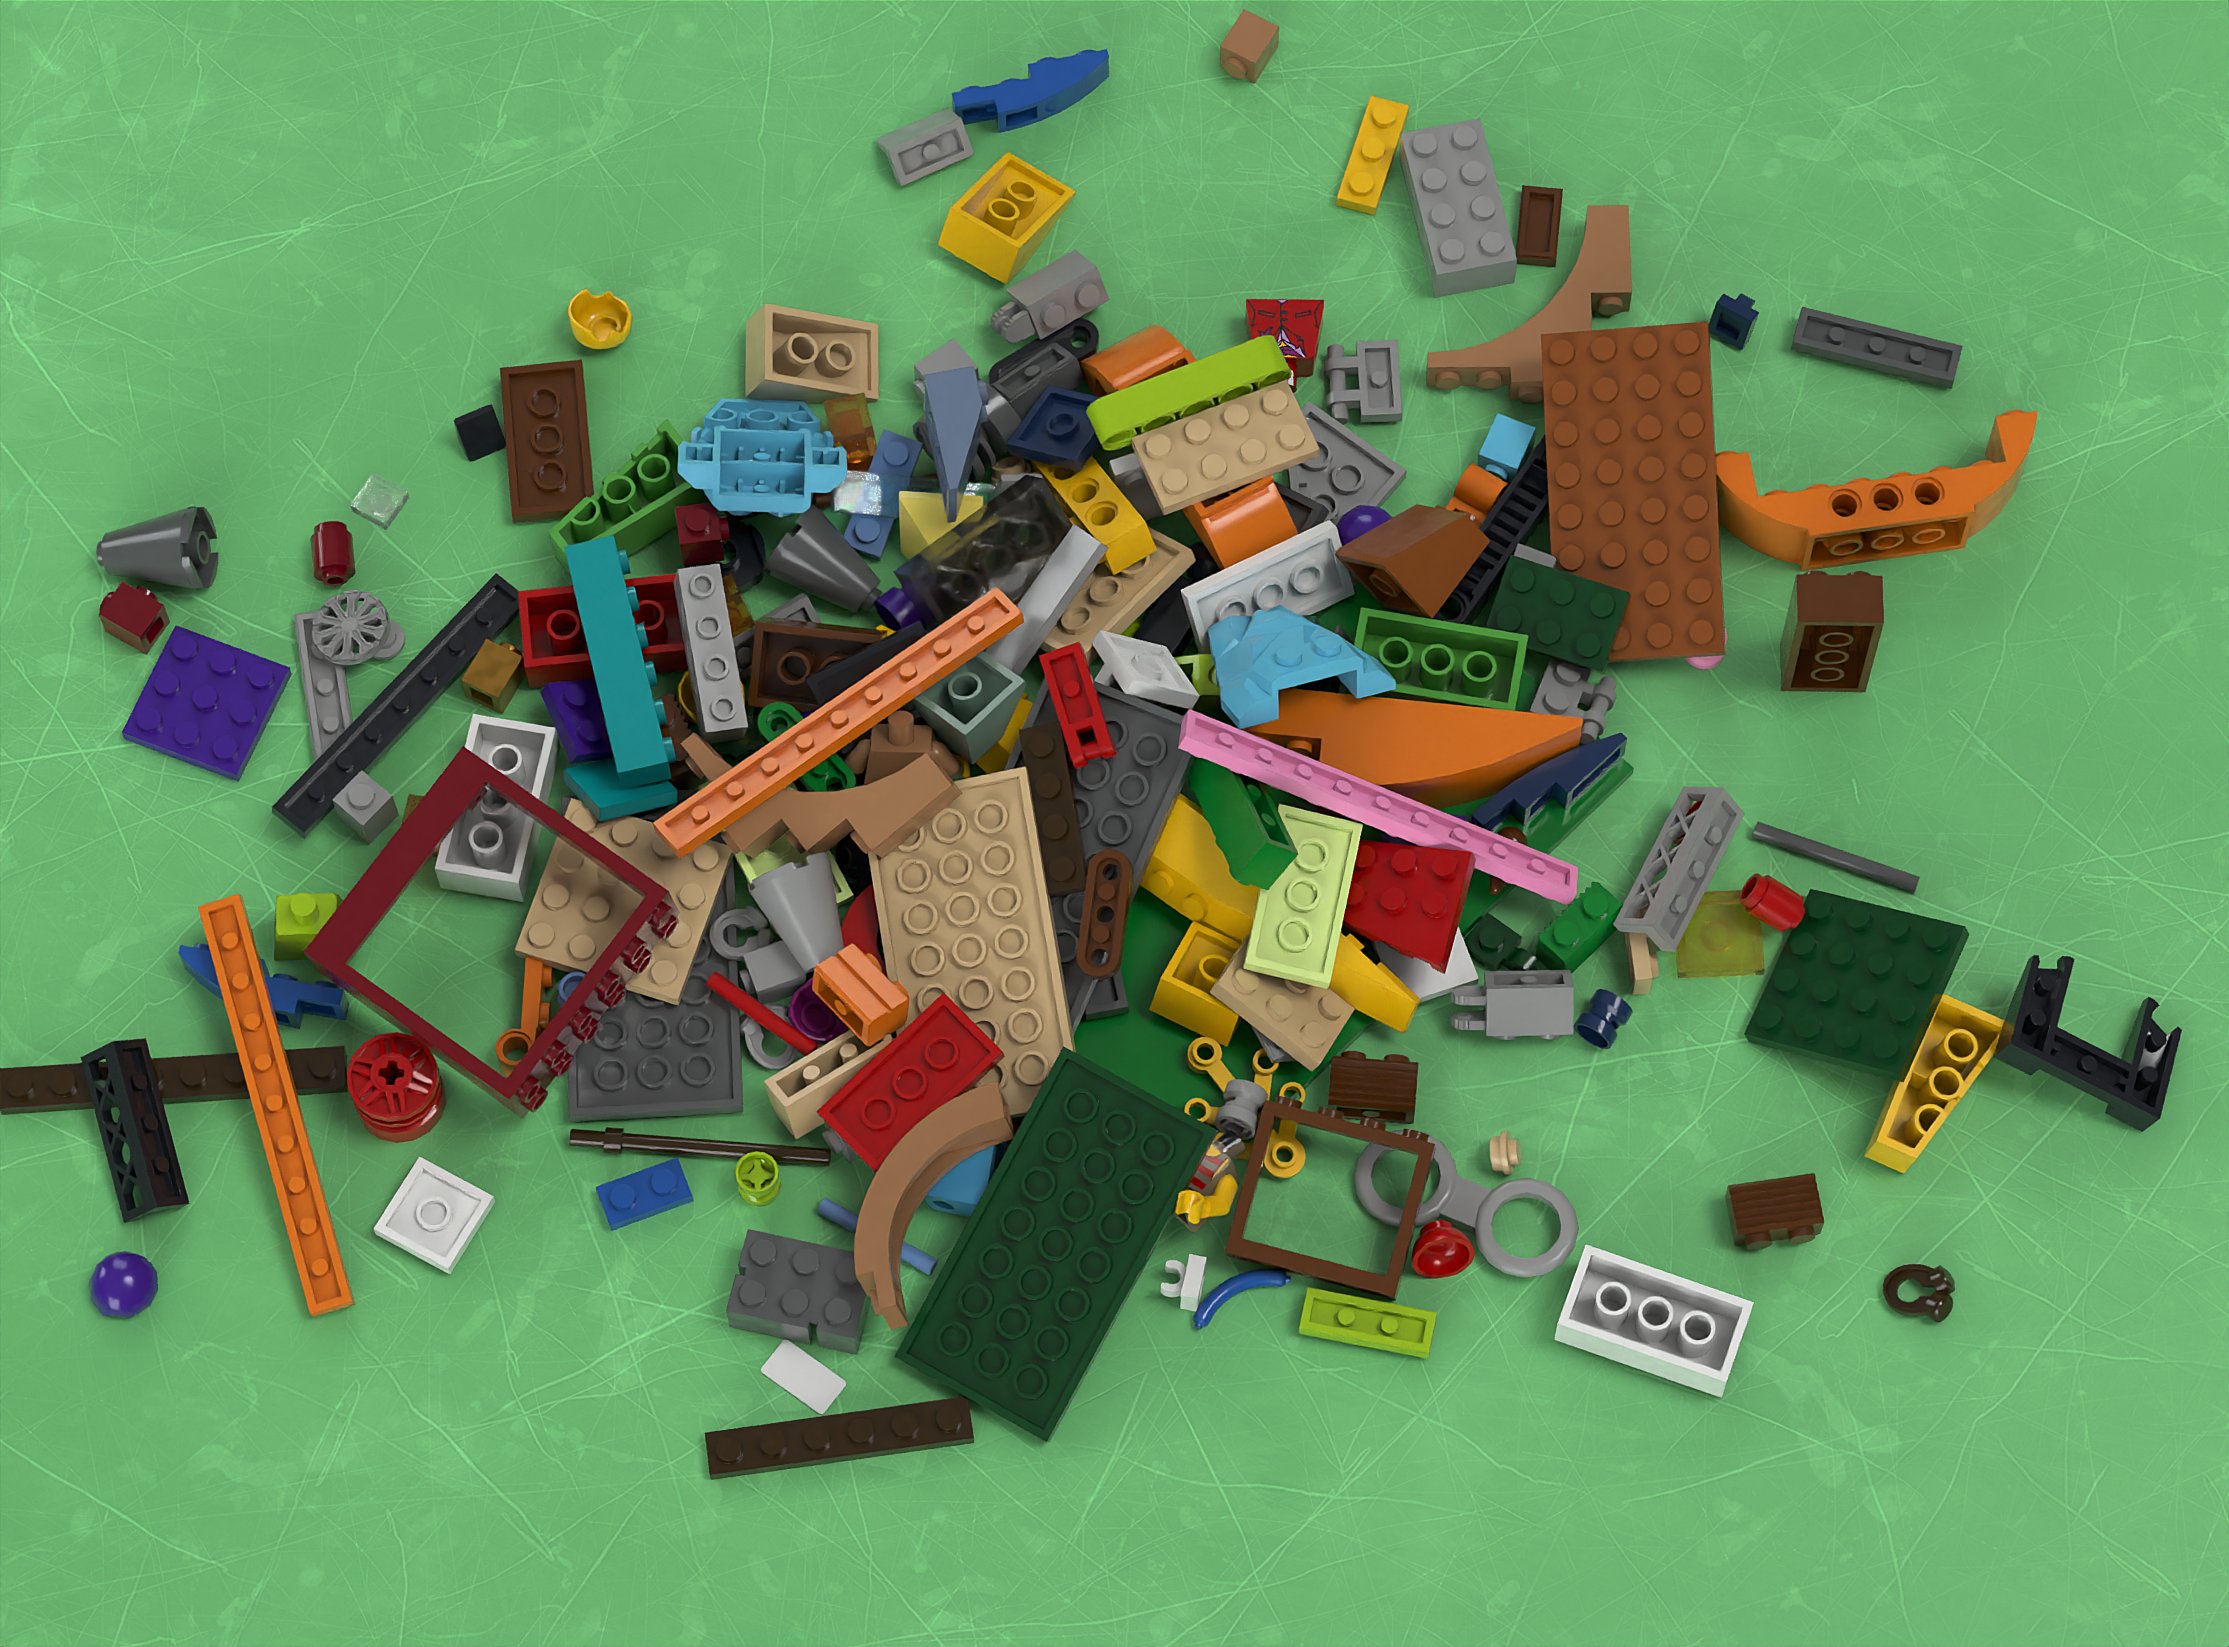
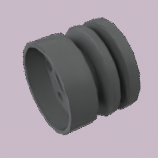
M987 383L989 404L986 405L988 422L981 423V439L967 483L973 486L985 476V471L990 470L996 464L994 454L1004 455L1009 450L1006 443L1022 423L1019 415L1009 402ZM923 415L913 425V433L917 441L923 443L924 451L934 461L926 420Z

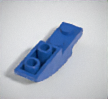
M1107 49L1100 51L1084 50L1068 57L1057 59L1054 57L1042 58L1036 63L1028 64V79L1011 78L996 85L966 87L959 92L952 93L953 112L961 117L964 125L996 119L999 133L1042 121L1079 102L1109 77Z
M202 943L195 944L194 947L180 945L178 953L184 968L202 986L223 1000L209 945ZM259 956L279 1025L300 1029L304 1013L346 1020L349 1002L344 989H340L338 985L329 981H316L315 984L299 982L297 978L282 973H277L270 977L265 960Z

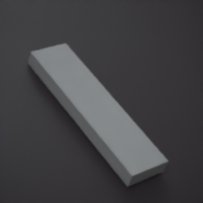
M1073 524L1017 605L1022 611L1024 623L990 645L985 652L1020 676L1108 550V547Z
M317 611L294 614L314 759L316 761L353 723L345 665L330 662L317 649L312 638V623ZM334 611L329 614L331 617L338 618ZM323 626L322 631L331 627ZM331 640L325 641L323 645H328ZM342 646L338 649L336 655H339L343 651Z

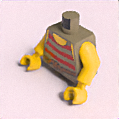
M1232 1130L1226 1132L1214 1143L1212 1142L1189 1187L1178 1195L1176 1210L1173 1215L1193 1233H1196L1211 1217L1228 1214L1240 1183L1232 1160L1243 1153L1246 1148L1239 1136Z

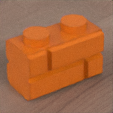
M852 943L837 952L835 957L831 956L817 964L814 969L812 990L866 1046H872L883 1039L887 1033L891 1034L905 1025L908 1017L909 995L901 983L897 981L892 983L882 973L878 960L872 954H864Z

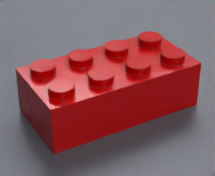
M676 574L624 579L626 588L635 587L640 611L632 612L635 625L644 624L649 648L642 649L641 651L644 663L653 661L656 674L688 670L673 584ZM573 585L518 591L524 666L529 687H545L547 683L595 678Z

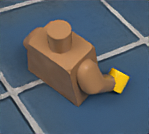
M902 710L890 714L888 724H876L873 726L870 739L861 740L852 752H848L841 757L853 771L855 778L858 777V780H862V786L900 771L925 753L936 759L952 780L970 778L969 762L960 755H953L943 742L936 741L933 728L928 725H914L913 715Z

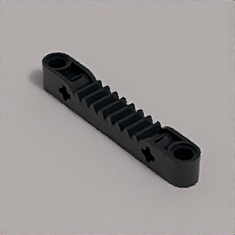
M1545 435L1479 529L1487 536L1490 542L1435 616L1429 619L1472 625L1490 599L1496 585H1499L1510 554L1514 555L1518 543L1526 546L1528 538L1533 536L1537 525L1543 522L1546 512H1549ZM1442 613H1449L1456 618L1452 620H1446L1440 617L1439 615Z

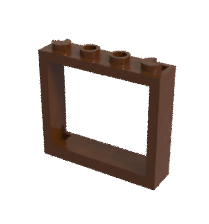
M1277 1096L1275 1102L1265 1100L1227 1240L1225 1254L1228 1257L1274 1269H1281L1285 1272L1396 1300L1434 1158L1435 1144L1428 1142L1429 1135L1419 1131L1404 1129L1402 1135L1385 1131L1387 1124L1373 1119L1361 1118L1360 1124L1343 1120L1344 1113L1334 1109L1319 1107L1318 1113L1301 1109L1302 1102L1292 1098ZM1275 1118L1418 1155L1387 1276L1243 1239Z

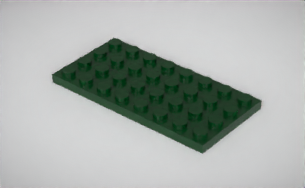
M1063 1046L895 1357L1040 1439L1050 1442L1176 1210L1179 1193L1187 1190L1218 1130Z

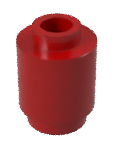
M1755 873L1745 883L1739 895V902L1745 905L1746 912L1778 932H1784L1788 928L1794 929L1800 923L1805 913V907L1802 906L1803 896L1770 875L1763 877Z

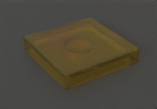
M1741 890L1708 891L1704 893L1676 948L1678 978L1764 975L1765 965L1761 920L1745 911V905L1739 902Z

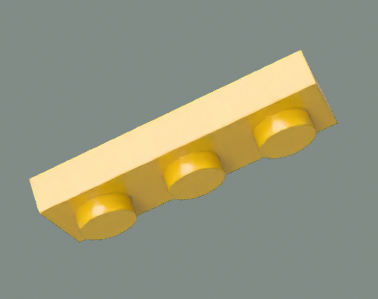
M1370 96L1337 195L1336 206L1376 215L1400 142V135L1403 133L1409 115V105Z

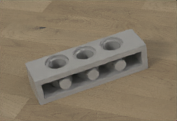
M720 564L677 569L673 584L700 737L709 744L744 739L748 723Z

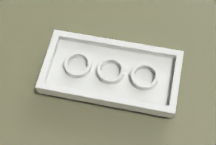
M1328 520L1182 589L1181 594L1199 654H1211L1208 627L1228 616H1253L1257 610L1263 609L1268 611L1281 605L1305 618L1354 595L1349 571L1334 555L1342 547L1337 527Z

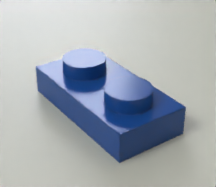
M678 1157L596 1187L611 1231L693 1202V1196Z

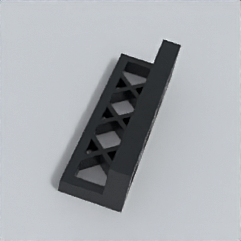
M146 1038L112 1041L82 1056V1065L124 1223L134 1222L155 1211L179 1209L190 1204ZM103 1059H106L109 1070L106 1082L102 1079L98 1064ZM113 1101L117 1103L120 1112L117 1123L113 1121L111 1113ZM124 1142L128 1144L131 1154L128 1164L124 1162L122 1155ZM135 1184L139 1186L143 1205L137 1208L133 1197Z

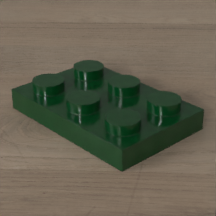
M1510 554L1485 628L1528 635L1527 650L1605 674L1631 594L1624 590Z

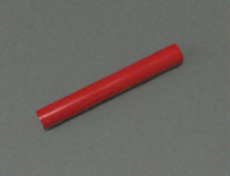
M717 971L709 977L706 983L709 988L802 1055L807 1056L818 1049L819 1045Z

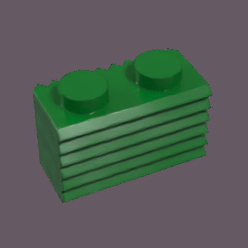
M1592 882L1591 887H1586L1585 893H1580L1579 899H1574L1573 904H1568L1567 910H1562L1561 916H1556L1555 922H1550V927H1544V933H1538L1536 958L1549 970H1570L1572 974L1618 930L1613 924L1623 904L1599 882Z

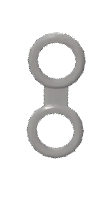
M1397 1130V1131H1391V1132H1392V1133L1399 1134V1135H1402L1403 1130ZM1429 1135L1428 1142L1434 1143L1436 1147L1433 1161L1439 1169L1440 1182L1438 1190L1432 1198L1421 1205L1416 1226L1425 1225L1438 1218L1475 1233L1477 1246L1488 1263L1508 1275L1522 1278L1546 1275L1565 1262L1575 1248L1579 1227L1575 1209L1563 1192L1548 1182L1530 1178L1507 1181L1493 1190L1457 1175L1455 1160L1445 1145ZM1369 1143L1358 1158L1354 1174L1357 1197L1369 1214L1384 1224L1400 1227L1404 1209L1393 1207L1380 1199L1372 1184L1374 1167L1383 1156L1396 1149ZM1525 1197L1538 1199L1549 1205L1558 1216L1561 1227L1559 1238L1551 1250L1539 1257L1527 1259L1512 1256L1502 1250L1493 1238L1492 1233L1493 1219L1500 1208L1513 1199Z

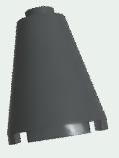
M811 504V507L796 520L798 524L790 533L787 532L766 562L764 566L766 568L763 571L773 578L854 614H857L861 608L869 612L874 606V601L883 593L877 589L881 580L825 514L815 505Z
M191 506L105 533L102 541L98 543L96 550L98 563L100 566H104L108 574L196 590L212 586L218 567V553H211L210 539H217L216 529L211 515L204 507Z

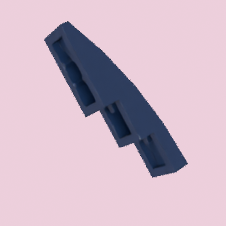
M1618 733L1579 746L1539 765L1504 787L1472 813L1470 823L1493 832L1510 815L1524 826L1552 799L1556 800L1566 809L1624 756L1627 737L1622 733Z

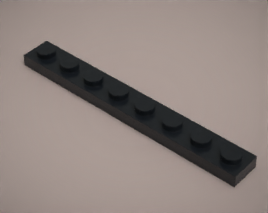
M496 573L272 806V813L305 839L334 809L333 799L361 770L367 774L471 665L485 640L488 639L493 642L520 614L518 590Z

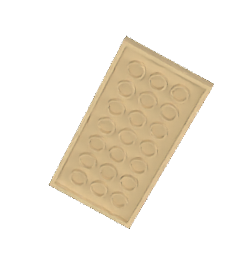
M1025 766L954 781L962 794L886 857L881 858L872 851L868 852L887 976L892 983L897 981L904 986L910 1000L907 1021L904 1026L896 1030L897 1036L939 996L945 993L1003 1051L1005 1057L970 1090L998 1081L1008 1101L1011 1118L1026 1116L1063 1046L1076 1053L1028 769Z

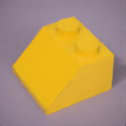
M1193 921L1160 978L1149 1010L1196 1033L1212 1038L1219 1044L1227 1047L1243 1018L1211 994L1210 990L1241 943Z

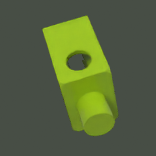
M306 892L277 896L274 917V960L309 959L304 953L305 949L343 902L342 898L335 893L309 894Z

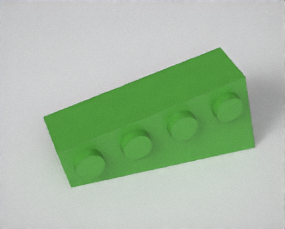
M667 419L657 428V434L646 445L642 442L631 453L632 458L617 473L612 471L602 480L603 486L592 497L586 496L548 532L556 559L569 576L570 572L564 546L614 535L617 550L625 549L628 557L677 527L675 507L710 502L703 489H695L678 473V446L684 440Z

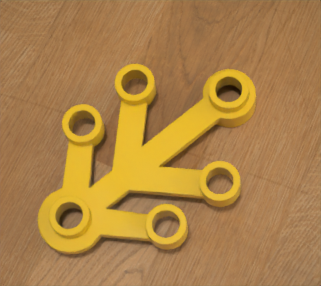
M1209 1037L1195 1039L1187 1051L1186 1060L1188 1066L1195 1073L1209 1074L1224 1094L1227 1083L1235 1080V1078L1221 1061L1222 1050L1220 1045ZM1201 1047H1208L1211 1049L1213 1057L1209 1060H1203L1197 1055V1050ZM1264 1048L1255 1053L1252 1060V1068L1255 1072L1254 1083L1264 1088L1268 1094L1267 1100L1269 1101L1272 1075L1276 1072L1279 1062L1273 1063V1067L1269 1069L1261 1068L1258 1064V1059L1262 1056H1268ZM1289 1082L1283 1085L1278 1096L1284 1097L1286 1091L1294 1090L1299 1094V1101L1303 1105L1306 1096L1304 1088L1296 1082ZM1194 1098L1187 1102L1184 1108L1185 1113L1190 1115L1189 1109L1193 1106H1199L1204 1110L1205 1116L1198 1120L1205 1124L1215 1125L1214 1121L1219 1107L1209 1106L1201 1098ZM1259 1112V1113H1258V1116H1257V1117L1259 1118V1121H1260V1117H1261V1113H1262V1112ZM1280 1120L1278 1134L1272 1129L1263 1165L1274 1177L1282 1179L1291 1178L1297 1175L1304 1166L1306 1154L1303 1145L1295 1138L1296 1123ZM1223 1132L1218 1133V1134L1216 1135V1137H1215L1213 1143H1214L1217 1139H1219L1221 1136H1223L1224 1133H1223ZM1244 1143L1246 1150L1235 1159L1249 1161L1253 1143ZM1280 1149H1286L1291 1153L1292 1160L1281 1162L1278 1160L1276 1152Z

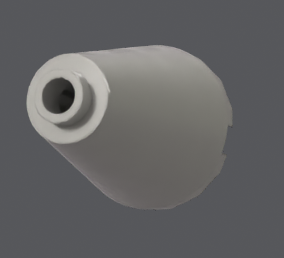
M824 852L807 856V865H804L803 862L796 864L790 862L753 879V883L747 884L750 894L805 973L814 971L817 964L831 956L835 957L837 952L844 949L831 863L828 854Z

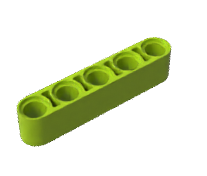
M1264 335L1103 396L1091 403L1086 413L1103 449L1107 451L1116 450L1130 445L1132 437L1286 379L1288 381L1292 373L1274 336Z

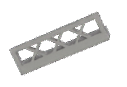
M1683 787L1613 924L1620 932L1646 933L1661 951L1675 952L1745 814L1724 788ZM1693 801H1702L1699 809L1686 817ZM1686 834L1682 843L1669 851L1672 842ZM1668 868L1664 878L1651 886L1654 877ZM1650 903L1643 919L1634 918L1639 909Z

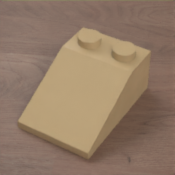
M765 303L746 321L745 397L759 400L804 401L806 404L875 403L879 400L878 324Z

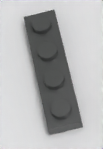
M1802 307L1791 350L1952 389L1963 346Z

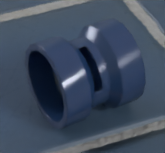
M1598 989L1590 999L1589 1012L1582 1013L1574 1024V1028L1583 1039L1601 1049H1610L1617 1039L1616 1029L1619 1026L1626 1025L1633 1011L1628 1003L1616 994L1604 989Z

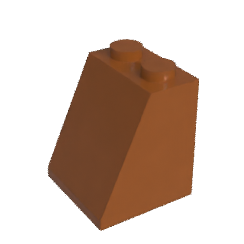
M1416 504L1340 547L1334 555L1383 608L1433 618L1490 540L1479 529L1481 526L1479 520L1467 511L1454 512L1439 505H1436L1434 508Z

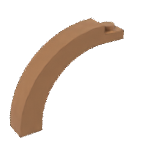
M998 1081L974 1088L955 1097L917 1123L886 1157L867 1190L858 1216L855 1232V1273L866 1295L870 1296L876 1316L883 1315L891 1330L908 1325L901 1288L900 1259L908 1226L922 1200L933 1186L959 1163L977 1152L1011 1140L1015 1136L1009 1104Z

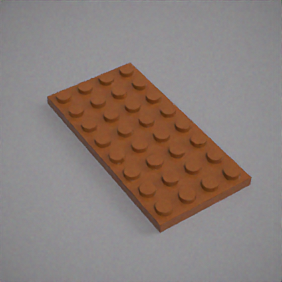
M1708 321L1541 334L1551 556H1554L1557 560L1555 569L1624 590L1631 594L1608 663L1726 655L1710 328Z

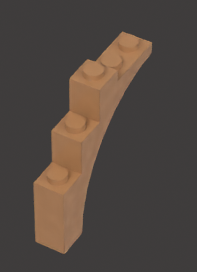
M1588 205L1584 240L1578 260L1565 284L1551 301L1520 327L1492 341L1461 350L1428 353L1426 386H1437L1444 390L1455 389L1459 386H1478L1482 389H1496L1500 386H1509V400H1519L1526 404H1535L1544 400L1541 334L1592 330V312H1599L1603 315L1629 312L1632 296L1629 206Z
M695 733L691 734L681 743L689 754L684 759L685 762L700 779L706 776L710 782H713L733 768L706 740ZM925 753L900 771L868 785L836 792H800L783 788L725 828L721 837L735 854L742 851L754 859L784 834L800 854L807 851L813 855L822 852L826 853L853 831L850 836L865 854L872 851L881 858H884L959 797L962 792L940 763L928 753Z

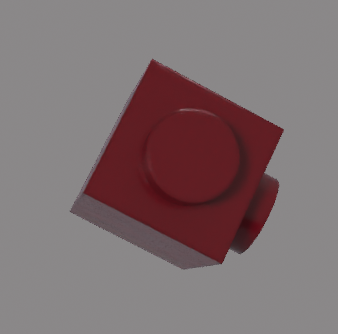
M711 502L675 507L683 566L725 561L722 542L730 541L727 516L719 517L718 509Z
M122 581L115 592H109L100 605L99 617L105 632L146 655L170 623L164 604L158 602V598L150 590L140 585L133 588Z

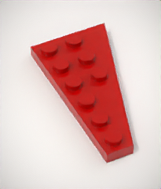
M1360 840L1342 927L1374 942L1381 941L1396 948L1400 954L1411 959L1414 957L1430 964L1433 969L1445 974L1476 862L1473 853L1470 851Z

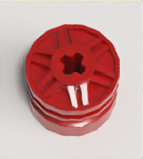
M399 1032L379 1034L364 1042L352 1056L347 1070L348 1090L354 1102L356 1112L369 1132L379 1139L400 1143L414 1141L429 1133L439 1122L446 1105L445 1087L437 1062L427 1045L414 1036ZM394 1076H400L396 1078L394 1085H388V1083L393 1081Z

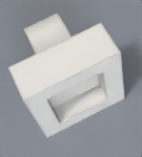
M1189 1254L1187 1267L1177 1260L1166 1261L1165 1272L1177 1274L1180 1280L1176 1284L1161 1283V1294L1171 1298L1181 1295L1180 1309L1196 1312L1204 1285L1207 1257Z

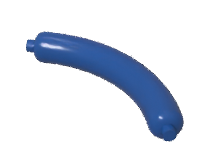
M1258 1269L1229 1278L1213 1289L1202 1301L1193 1316V1321L1196 1323L1194 1327L1201 1330L1202 1327L1208 1326L1217 1310L1238 1293L1263 1286L1282 1287L1285 1283H1290L1291 1276H1287L1286 1272L1281 1269Z

